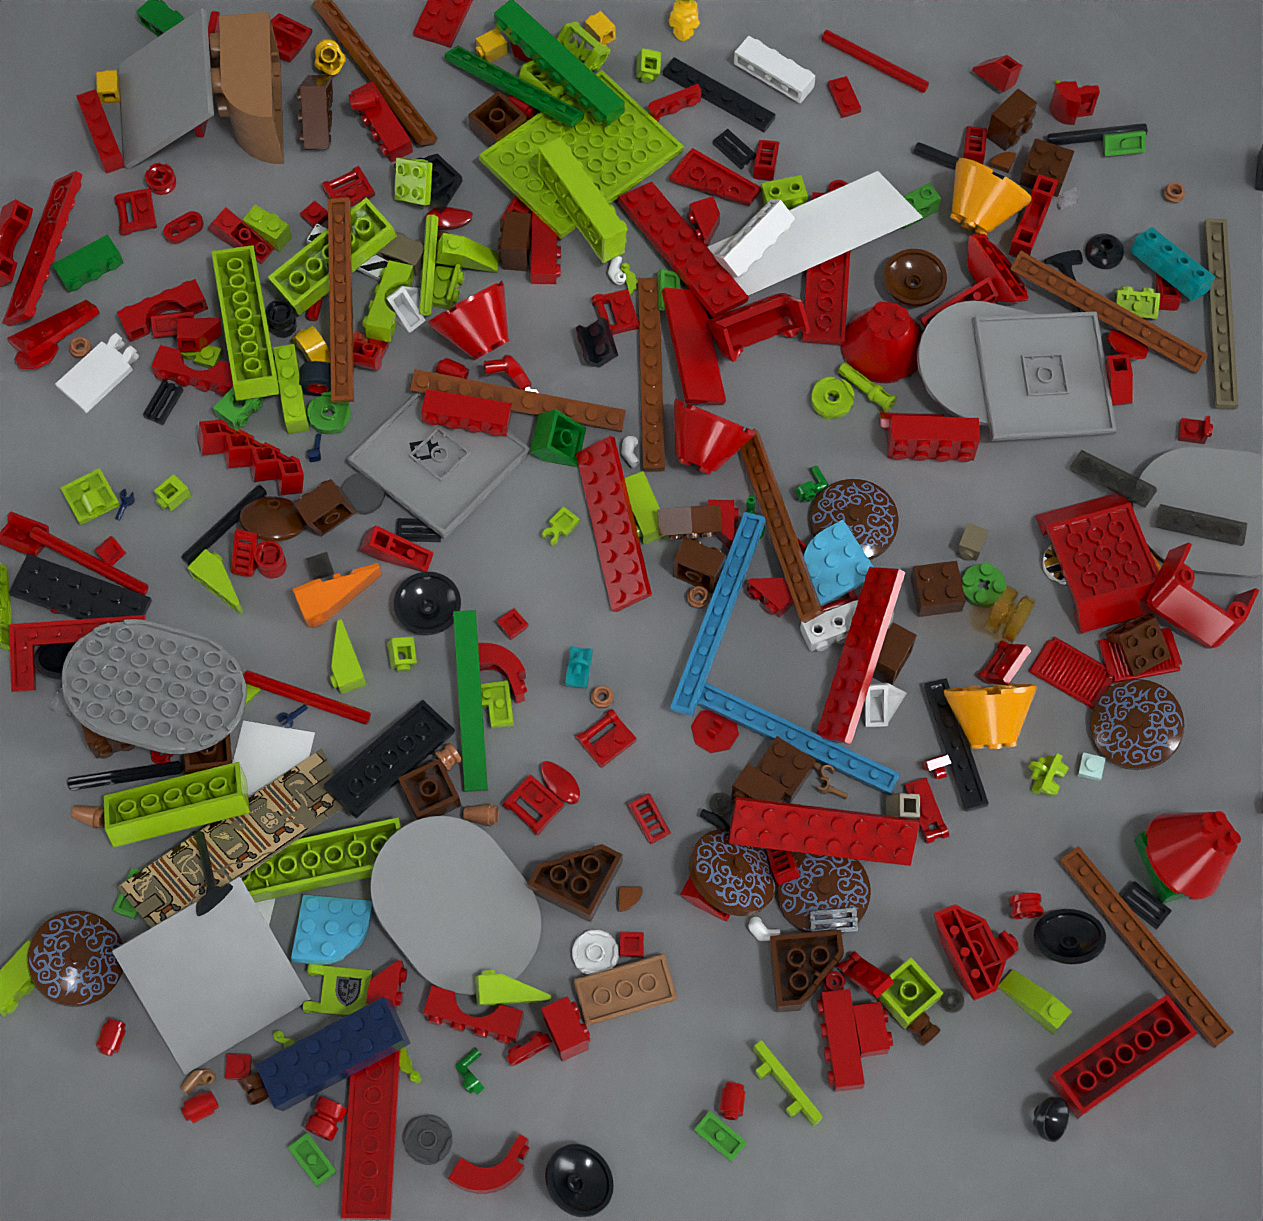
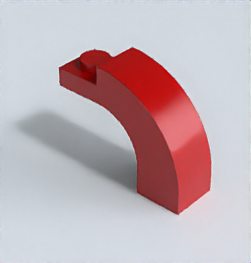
M478 643L480 671L493 670L501 673L509 682L516 704L525 701L524 693L527 692V688L523 679L526 678L523 664L517 656L500 645Z
M519 1134L506 1158L493 1167H478L460 1158L448 1178L449 1182L464 1191L476 1194L494 1193L508 1187L525 1170L524 1165L518 1161L519 1159L524 1160L530 1150V1147L527 1146L529 1144L528 1138Z

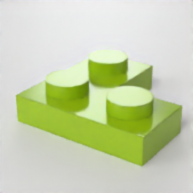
M508 680L481 684L482 708L489 707L491 728L514 726Z

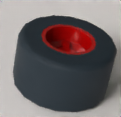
M312 361L302 364L299 368V385H301L303 393L321 396V393L331 392L330 363Z

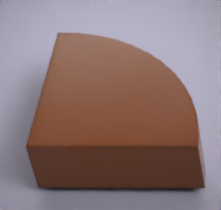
M1000 153L991 160L989 166L1009 173L1017 153Z
M619 887V912L631 909L640 900L642 887Z

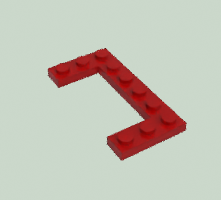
M136 615L9 624L11 691H36L35 646L76 643L81 637L83 638L100 625L123 622L126 619L146 620V616Z

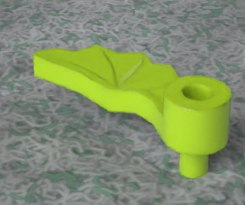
M623 263L621 271L626 274L625 282L631 296L633 291L637 290L638 280L636 275L630 271V265Z
M276 1031L273 1035L274 1040L282 1043L285 1049L295 1044V1040L284 1038L282 1031Z
M406 1047L401 1049L400 1055L401 1071L410 1074V1080L414 1084H418L421 1082L422 1077L412 1068L413 1062L408 1056Z

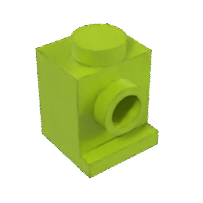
M642 48L636 56V77L641 78V81L644 83H651L660 75L661 52Z
M174 474L154 490L157 497L156 503L163 510L168 508L171 512L183 501L189 500L192 497L188 487Z
M414 637L391 638L386 644L389 651L391 669L397 668V672H407L411 670L410 667L417 663ZM398 654H401L404 659L399 660Z

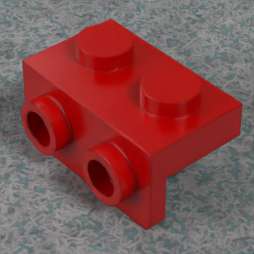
M10 511L7 515L8 523L0 531V544L37 557L45 545L30 538V531L33 527L37 526L49 533V526Z

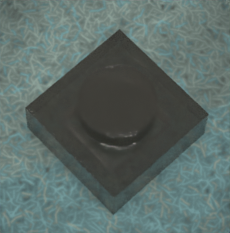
M327 552L306 558L313 580L334 574Z

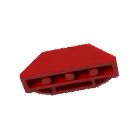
M985 234L970 235L967 268L971 272L973 279L978 282L989 277L999 294L997 301L1012 303L1027 301L1029 296L1027 295L1025 284L1019 275L1010 269L1012 265L999 248L990 242Z
M986 277L925 313L920 318L923 327L926 328L939 312L951 305L965 301H983L996 304L999 294L991 279Z
M956 904L935 912L933 915L941 944L962 987L974 1001L996 992L1006 961L986 919L962 909Z

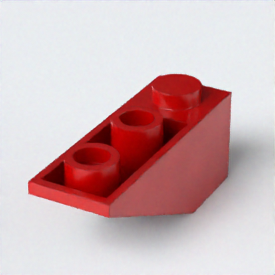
M227 207L219 213L208 227L217 237L233 248L254 245L256 261L260 264L274 250V247Z

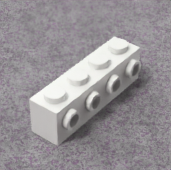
M748 36L735 51L734 64L800 104L814 88L816 75L810 70L797 65L793 60L782 56L775 49L765 46L758 39Z
M771 199L715 256V259L731 276L740 277L748 271V267L762 257V253L766 248L774 245L777 241L776 238L791 227V223L795 218L781 200Z
M858 600L826 611L807 623L801 621L800 631L810 652L815 650L817 652L823 651L829 645L836 642L838 644L845 643ZM894 612L892 613L889 625L893 620Z

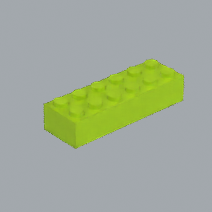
M559 137L538 147L539 175L602 263L625 253L626 233L628 231L626 223L616 215L613 205H609L605 200L603 191L597 189L592 176L584 171L581 161L573 156L570 146L567 143L565 144Z
M367 197L351 209L352 273L397 237L393 226ZM328 229L268 276L273 287L291 304L293 310L299 316L329 292Z
M240 762L104 795L105 831L113 847L250 813L247 779Z

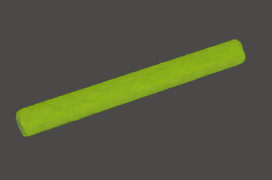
M435 215L426 216L419 314L422 316H430L432 313L439 219Z

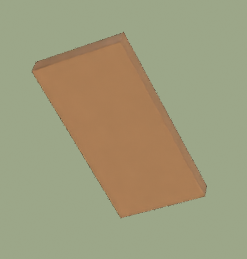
M665 953L573 980L586 1026L678 1000Z

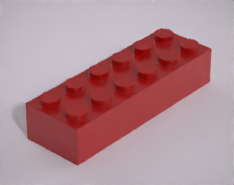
M1166 994L1057 1070L1048 1080L1061 1098L1066 1101L1069 1109L1078 1120L1186 1044L1198 1033L1170 996Z

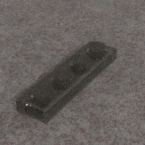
M1083 450L1080 451L1070 465L1071 471L1146 508L1157 492L1155 486Z
M1160 504L1155 527L1243 546L1248 523Z

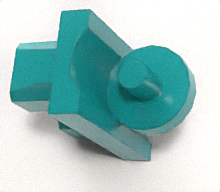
M570 646L565 686L588 689L593 654L592 648L584 649Z

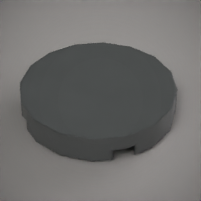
M362 473L353 474L347 478L342 486V490L359 514L373 513L383 504L386 493Z
M425 1115L416 1118L410 1123L404 1135V1143L409 1156L413 1160L424 1165H431L444 1160L449 1154L453 1138L448 1124L443 1119L434 1115Z

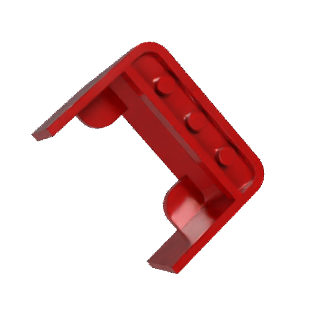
M786 293L771 295L707 321L723 357L732 362L737 361L736 358L741 356L740 353L743 352L744 347L778 334L786 335L787 338L798 335V331L807 334L811 333L802 300Z
M1188 542L1169 550L1147 597V604L1151 611L1203 646L1212 649L1221 646L1246 621L1259 590L1254 588L1235 595L1233 602L1227 606L1226 610L1211 602L1191 588L1195 575L1193 570L1184 564L1192 546Z

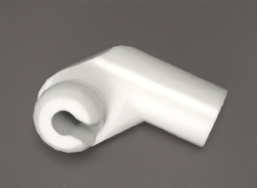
M620 256L611 259L608 269L609 277L618 285L625 283L626 274L620 270L622 262Z
M635 436L625 437L621 448V455L631 468L636 467L640 463V460L633 453L634 447L638 444V439Z
M752 917L749 920V930L759 941H769L770 936L780 935V929H767L759 917Z

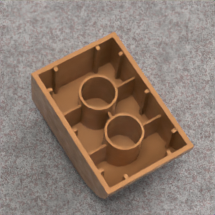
M269 12L219 15L220 33H210L211 55L213 59L217 58V67L211 68L212 91L217 93L220 117H230L236 140L245 152L263 162L284 164L281 60Z

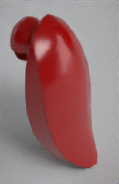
M446 207L442 213L435 208L429 211L426 216H437L439 218L438 228L450 230L467 225L472 220L473 213L463 209Z
M544 761L542 764V774L550 791L561 801L571 805L576 804L580 797V790L576 779L561 766L550 761Z

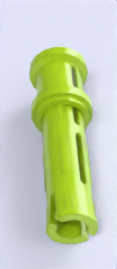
M847 362L840 366L837 373L868 395L869 401L876 402L883 408L885 413L892 409L898 399L897 396L890 395L883 389L882 385L872 383Z

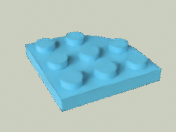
M844 520L819 532L810 541L804 554V560L821 607L863 585L869 567H874Z
M303 895L291 956L292 962L317 965L331 964L345 959L344 956L355 949L357 950L369 932L373 910L372 901Z

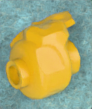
M676 0L674 2L673 11L670 13L668 21L670 26L674 27L673 33L678 40L686 41L694 34V29L700 24L698 19V3L695 0Z
M326 38L320 40L314 48L316 57L315 67L329 75H336L346 61V56L341 52L339 45L334 40Z

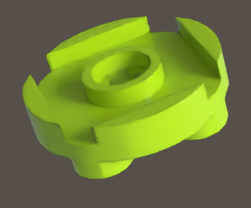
M826 377L815 384L811 395V403L814 410L822 415L824 419L841 418L853 408L854 390L847 381L843 379L841 381L835 379V377ZM829 394H832V396L837 395L836 401L828 400Z

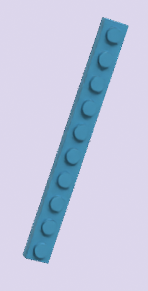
M747 512L743 514L670 706L673 712L692 717L694 715L765 526L766 518L764 516Z
M707 682L704 685L697 705L774 741L776 736L816 759L817 762L823 765H831L834 770L882 793L891 795L900 777V773L832 741L823 739L807 729Z

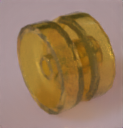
M1008 585L994 604L984 629L995 634L1005 623L1006 626L1002 632V638L1013 643L1028 619L1036 600L1025 595L1017 606L1014 605L1019 593L1018 590Z

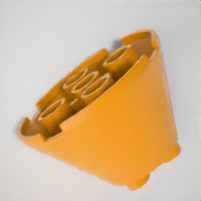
M959 158L956 162L950 218L958 223L962 222L961 227L969 232H972L974 229L977 234H985L987 236L988 233L1030 203L1031 196L1009 178L1004 177L1002 180L992 174L993 169L970 159Z
M1035 684L993 685V687L984 688L969 686L945 689L944 696L969 740L971 749L984 748V745L988 746V749L1002 748V744L1003 747L1017 746L1018 736L1037 688Z

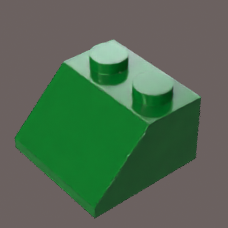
M557 409L538 414L530 453L545 462L577 467L576 453L582 450L587 428Z

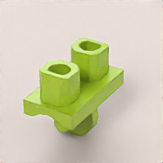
M1055 753L1054 756L1039 757L1038 762L1031 761L1028 768L1033 772L1031 778L1035 780L1031 792L1036 795L1043 793L1050 797L1057 795L1060 785L1052 781L1054 775L1058 778H1063L1069 769L1061 761L1062 755Z

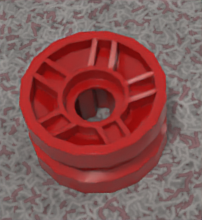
M154 163L148 171L146 170L145 179L151 192L157 195H166L176 187L177 181L174 171L168 164Z
M1022 893L1011 896L1008 899L1009 905L1012 907L1010 914L1013 919L1022 920L1025 917L1032 919L1044 914L1043 907L1040 906L1042 901L1040 893Z

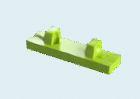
M0 563V647L4 650H9V624H12L8 567Z
M760 1040L753 1048L755 1054L763 1062L756 1069V1075L762 1080L771 1073L794 1101L786 1108L788 1115L793 1118L802 1111L810 1123L815 1126L822 1120L823 1116L765 1043Z

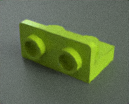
M456 263L455 269L437 265L434 274L433 307L451 309L454 306V302H458L460 294L458 287L464 281V272L461 270V264Z
M1121 286V290L1115 291L1116 304L1141 318L1158 319L1160 293H1155V289L1142 288V292L1133 291L1134 287Z

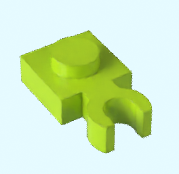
M211 345L204 347L201 352H182L184 359H194L195 365L209 369L220 361L223 354L222 348Z
M563 506L549 521V525L552 527L546 528L542 532V538L545 539L548 535H553L554 538L551 539L550 543L554 546L558 543L561 534L566 538L578 526L580 519Z

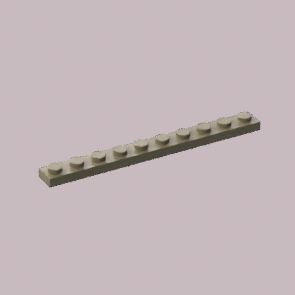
M1206 218L1204 222L1207 270L1215 276L1208 291L1215 408L1237 409L1238 391L1227 219Z

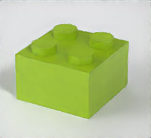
M912 957L890 975L894 984L877 998L905 1030L918 1016L937 1003L943 995L940 988Z

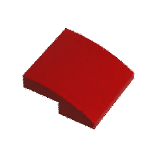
M278 13L271 20L280 58L290 63L310 38L312 29Z

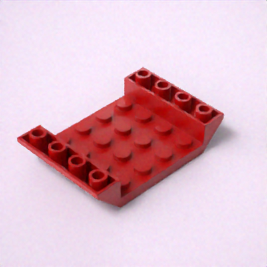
M1111 494L1035 516L1042 535L1049 536L1076 605L1073 615L1081 634L1130 621L1140 615L1148 616L1155 614L1148 607L1147 597L1159 572L1132 505L1121 494Z

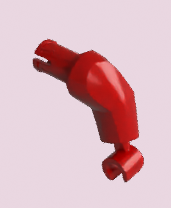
M504 355L502 359L484 361L486 375L504 372L511 378L518 389L539 393L535 389L531 390L532 383L512 356Z

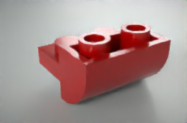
M1076 81L1057 83L1049 106L1052 116L1060 123L1066 125H1075L1077 117L1092 116L1100 93L1099 86L1085 85L1078 88Z
M353 331L354 365L378 371L382 366V358L389 347V342L366 338V334Z

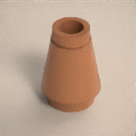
M493 804L465 807L463 817L466 821L491 827L492 824L496 825L498 823L499 809L498 806H493Z
M75 805L71 812L73 819L94 829L105 826L104 808L102 806Z

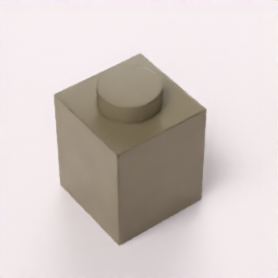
M968 522L956 554H959L966 560L977 561L989 530Z
M898 793L887 795L886 816L910 819L920 818V794Z

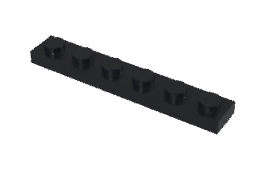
M675 57L663 70L664 77L684 88L698 84L701 88V98L763 133L775 120V113Z
M945 678L925 683L924 688L946 754L949 756L950 766L965 811L968 812L987 807L989 802L967 737L944 696V690L950 689L948 680Z

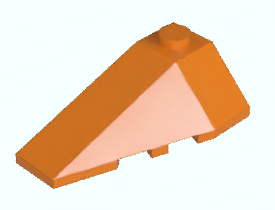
M375 563L354 569L346 576L338 573L334 574L331 580L322 582L321 578L293 588L295 598L308 628L323 625L325 621L332 618L382 576L379 564Z

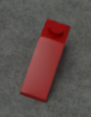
M376 525L366 531L359 549L360 552L375 559L420 572L428 571L434 552Z

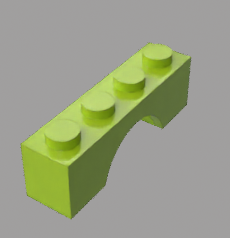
M389 260L387 267L382 269L381 283L376 285L375 299L370 301L369 315L365 316L363 320L366 338L391 343L397 322L396 313L387 307L386 298L401 286H412L414 281L413 265Z
M295 344L273 347L284 420L288 434L310 431L301 385H299L300 367Z

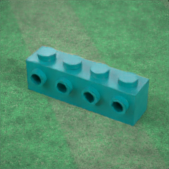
M1153 227L1139 234L1131 247L1130 252L1191 301H1195L1206 294L1215 279L1212 273Z

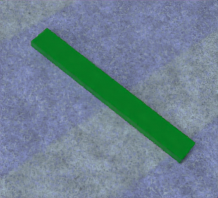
M459 45L445 53V60L569 127H573L584 119V112Z
M476 610L454 611L465 792L488 791Z

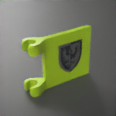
M317 964L308 965L307 971L309 976H324L321 1003L304 1001V1013L348 1016L367 1006L366 999L369 983L372 979V970Z

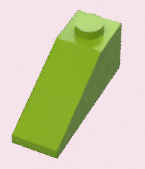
M443 233L437 243L436 263L456 266L457 263L461 264L463 268L497 273L499 252L464 236Z
M205 549L189 565L188 571L191 577L241 615L243 610L222 563L223 559L216 552L210 553Z
M342 619L337 620L331 665L334 675L330 676L334 689L339 687L341 695L367 685Z
M1014 969L998 985L1002 992L1052 1035L1072 1013L1054 995Z
M495 970L481 971V975L475 977L477 1006L537 1003L551 1000L550 994L504 974H496Z

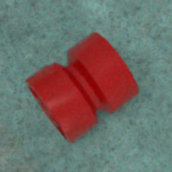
M263 541L257 545L254 551V558L260 573L270 579L282 576L286 571L287 562L281 546L275 541Z
M320 1096L314 1107L316 1114L309 1117L304 1129L332 1142L338 1131L336 1124L342 1122L347 1109L332 1100Z

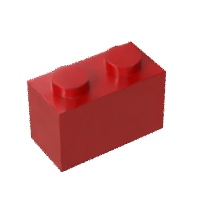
M881 1002L853 1006L861 1058L888 1054L890 1046H893L891 1032L886 1030L885 1023H888L886 1008L882 1009Z

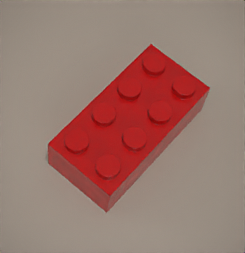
M891 415L887 433V458L895 460L909 458L918 461L936 459L941 462L948 460H958L960 462L974 461L980 442L979 418Z

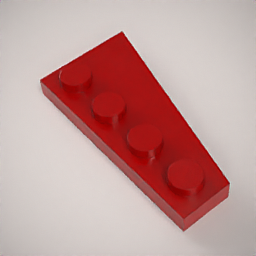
M691 148L669 177L670 182L750 206L761 192L760 186L694 148Z
M84 300L7 339L11 346L31 360L100 314L94 304Z

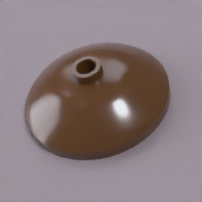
M906 249L896 253L889 259L884 269L883 281L886 290L895 300L910 306H923L934 302L941 296L946 287L947 273L941 260L934 254L922 249Z
M277 496L255 499L245 505L240 513V525L243 530L258 533V539L265 541H284L294 538L305 529L306 522L295 506V502Z

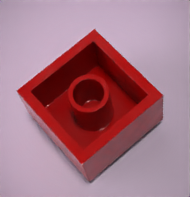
M567 996L541 1008L543 1020L562 1062L589 1050L590 1033L586 1024H580L579 1022L581 1020L580 1011L575 1001L570 1002Z

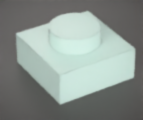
M1083 752L1077 776L1100 782L1106 758Z

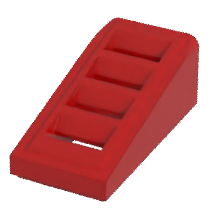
M967 126L963 158L983 164L986 149V128Z
M759 140L754 164V179L774 180L780 142Z
M1155 272L1156 293H1160L1159 310H1178L1181 302L1180 291L1166 280H1162V277Z
M236 528L231 564L232 573L252 577L255 573L257 564L254 558V551L258 545V533ZM241 539L250 541L251 543L242 542Z
M650 793L627 805L650 845L671 834ZM647 803V808L641 811L638 810L637 807ZM649 811L653 813V815L643 820V814ZM656 819L658 823L648 828L646 823ZM658 827L662 828L663 831L653 836L651 835V831Z
M766 848L773 875L779 886L801 877L792 851L776 850L773 852L772 849ZM783 852H786V854H784V855H782V856H779V857H777V858L774 857V856H776V855H778V854H781V853H783ZM788 858V861L777 865L778 862ZM790 865L789 868H786V869H784V870H782V871H779V869L784 868V867Z

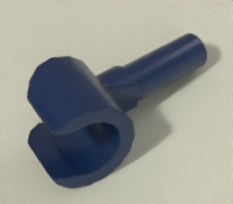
M320 433L316 434L314 449L307 450L310 462L321 460L320 442L322 435Z
M126 489L121 491L122 503L115 517L116 520L120 521L127 506L134 503L133 492L129 497H126Z
M304 704L290 714L280 713L277 716V720L282 722L288 718L282 726L284 728H291L294 723L293 720L307 710L308 707Z

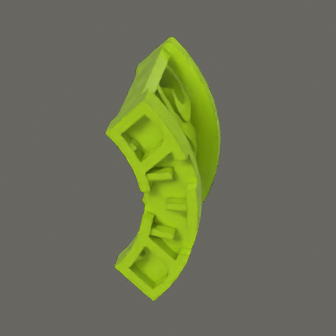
M577 21L566 23L556 38L582 63L584 62V65L592 72L600 70L611 52L610 48L599 43ZM575 33L582 38L579 48H577L578 42L576 37L573 43H569ZM586 42L593 48V50L585 48ZM534 60L525 63L521 67L520 79L558 99L567 94L564 88L559 83L556 84L545 70L542 71Z

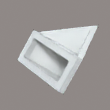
M401 286L386 298L387 307L396 313V321L408 333H411L426 321L424 316L419 314L421 290L420 288Z
M889 683L870 684L863 705L865 727L888 726L890 719L907 693Z

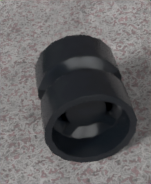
M282 299L270 302L265 311L270 331L279 338L291 336L297 328L293 307L289 302Z

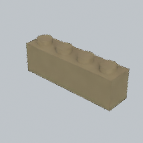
M397 232V237L375 255L387 261L413 265L414 275L417 276L423 265L424 243L419 240L409 239L404 234Z

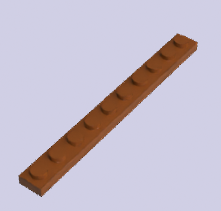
M314 0L312 5L318 11V14L325 20L329 28L334 32L340 43L344 45L350 56L356 61L369 80L374 82L385 101L413 136L414 140L419 145L435 144L438 139L333 0Z
M348 197L328 199L332 403L354 402L351 204Z
M1020 251L1010 268L1012 271L1082 310L1097 312L1098 319L1195 373L1198 372L1208 355L1023 251Z
M638 278L643 471L659 472L665 471L658 283L657 278Z
M414 369L410 389L412 392L422 394L426 393V389L512 403V411L536 416L557 409L579 424L622 432L626 414L624 409Z
M754 428L755 436L740 450L763 516L766 518V524L800 621L807 623L823 614V610L759 431Z
M1079 846L1060 859V864L1212 1047L1215 1048L1232 1035L1234 1031Z

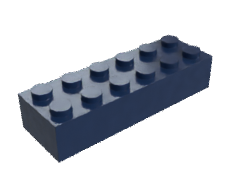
M382 997L257 1063L256 1067L273 1107L285 1111L411 1043L392 1001Z

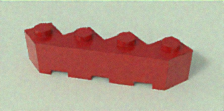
M221 419L199 421L198 442L202 455L224 453L228 468L250 466L254 482L276 480L281 495L302 493L304 472L298 458L292 455L288 457L280 453V449L266 442L262 444L254 440L253 435L241 429L236 431L228 427V423Z

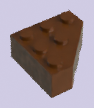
M307 75L305 80L302 81L300 89H297V99L301 101L299 122H303V130H300V142L304 143V149L329 148L331 145V135L328 132H331L332 110H330L333 102L332 75Z
M600 844L582 852L577 851L561 856V858L550 862L539 863L527 884L528 888L535 895L591 922L623 862V854Z
M841 930L770 936L769 951L777 1013L800 1011L821 986L828 974L842 960L844 949Z

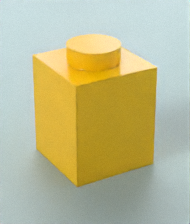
M602 11L589 16L585 21V30L603 46L616 39V26Z
M496 28L476 38L477 47H475L477 55L490 63L508 54L507 41Z
M117 70L96 72L97 94L101 104L121 102L120 79Z

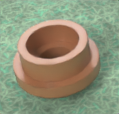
M1178 182L1167 185L1164 190L1165 198L1170 202H1180L1185 196L1183 185Z
M76 337L71 341L69 349L73 356L82 358L91 351V344L86 338Z
M701 586L693 587L687 595L689 604L695 608L705 607L710 598L709 592ZM699 595L702 597V600L697 601L694 597Z
M598 686L591 693L592 703L598 708H606L613 702V692L607 686ZM600 695H605L607 697L603 701L598 699Z

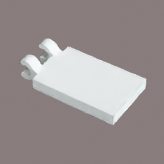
M115 333L110 337L107 345L101 341L55 385L87 413L133 371L130 365L139 358V355L136 353L137 350L131 345L126 348L122 355L118 350L125 343L122 341V337Z

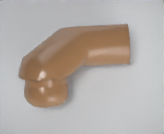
M208 1069L194 1070L179 1088L189 1095L196 1086L214 1083L215 1074Z

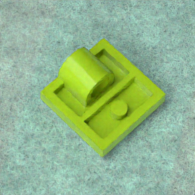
M396 158L394 200L430 205L432 163L424 159Z
M100 468L60 487L80 525L120 506Z

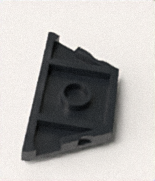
M438 153L425 158H416L428 160V162L432 163L430 204L442 213L463 182L462 176Z

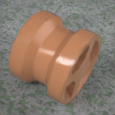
M451 743L445 745V749L434 753L437 759H441L447 772L451 770L452 765L462 762V758Z

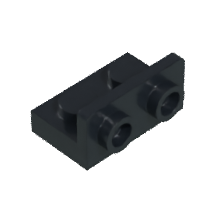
M601 317L588 327L581 325L576 327L577 339L583 350V358L588 364L600 368L618 356L607 319Z

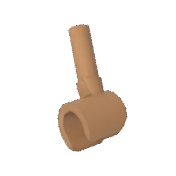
M815 762L814 768L819 772V777L829 779L824 774V770L833 774L834 768L831 765L822 766Z
M821 777L819 779L821 783L827 785L825 788L816 786L820 794L833 793L847 799L848 794L830 786L827 778Z

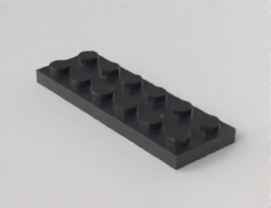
M27 554L9 591V594L13 597L50 610H57L59 613L75 619L146 615L152 602L151 597Z
M422 700L324 784V789L357 819L399 782V777L411 772L454 734L455 729Z

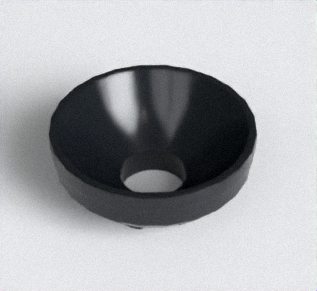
M1101 233L1089 240L1086 245L1085 255L1089 263L1096 268L1112 269L1122 261L1124 247L1121 241L1114 235ZM1104 241L1110 242L1113 248L1106 250L1102 248L1101 243Z
M1049 1097L1035 1108L1033 1124L1042 1139L1056 1142L1065 1133L1069 1119L1066 1101L1059 1097Z

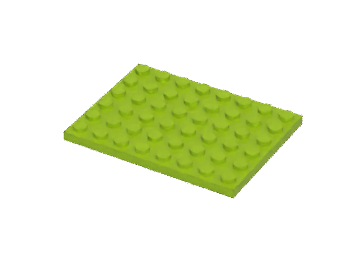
M602 70L595 75L625 101L624 113L608 127L603 123L597 122L590 111L584 110L580 106L578 100L566 94L560 100L584 112V119L573 127H569L541 111L479 154V161L549 226L560 239L575 230L577 226L538 173V147L560 137L565 144L567 143L570 146L573 156L581 161L584 171L592 176L597 189L603 191L608 204L618 199V196L628 192L684 151V146Z

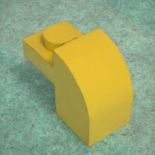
M313 326L298 331L296 336L292 337L295 346L303 352L307 362H331L330 350Z

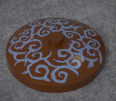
M845 479L826 487L816 498L810 517V525L814 537L824 529L844 520L869 560L880 556L890 547L895 539L899 522L897 508L889 494L878 485L861 479Z
M1133 679L1112 686L1099 698L1091 716V732L1097 748L1106 759L1125 769L1146 770L1161 765L1176 752L1184 735V716L1177 699L1165 687L1149 680Z
M729 830L708 832L697 841L689 855L690 876L699 893L712 906L730 915L751 916L762 911L774 897L777 883L768 856L760 847L729 844Z
M801 852L793 855L801 877L780 886L777 883L778 904L787 921L800 932L809 933L811 932L809 911L857 907L858 924L867 911L871 895L869 878L861 863L857 859ZM788 865V866L782 868V870H784V869H786V868H789L790 865ZM851 913L815 915V920L851 917ZM852 922L815 925L816 929L852 927Z
M69 911L56 915L37 930L29 945L27 968L31 981L44 997L56 1004L67 1007H81L93 1004L108 995L122 975L123 969L112 952L113 949L123 944L115 928L104 918L85 911Z

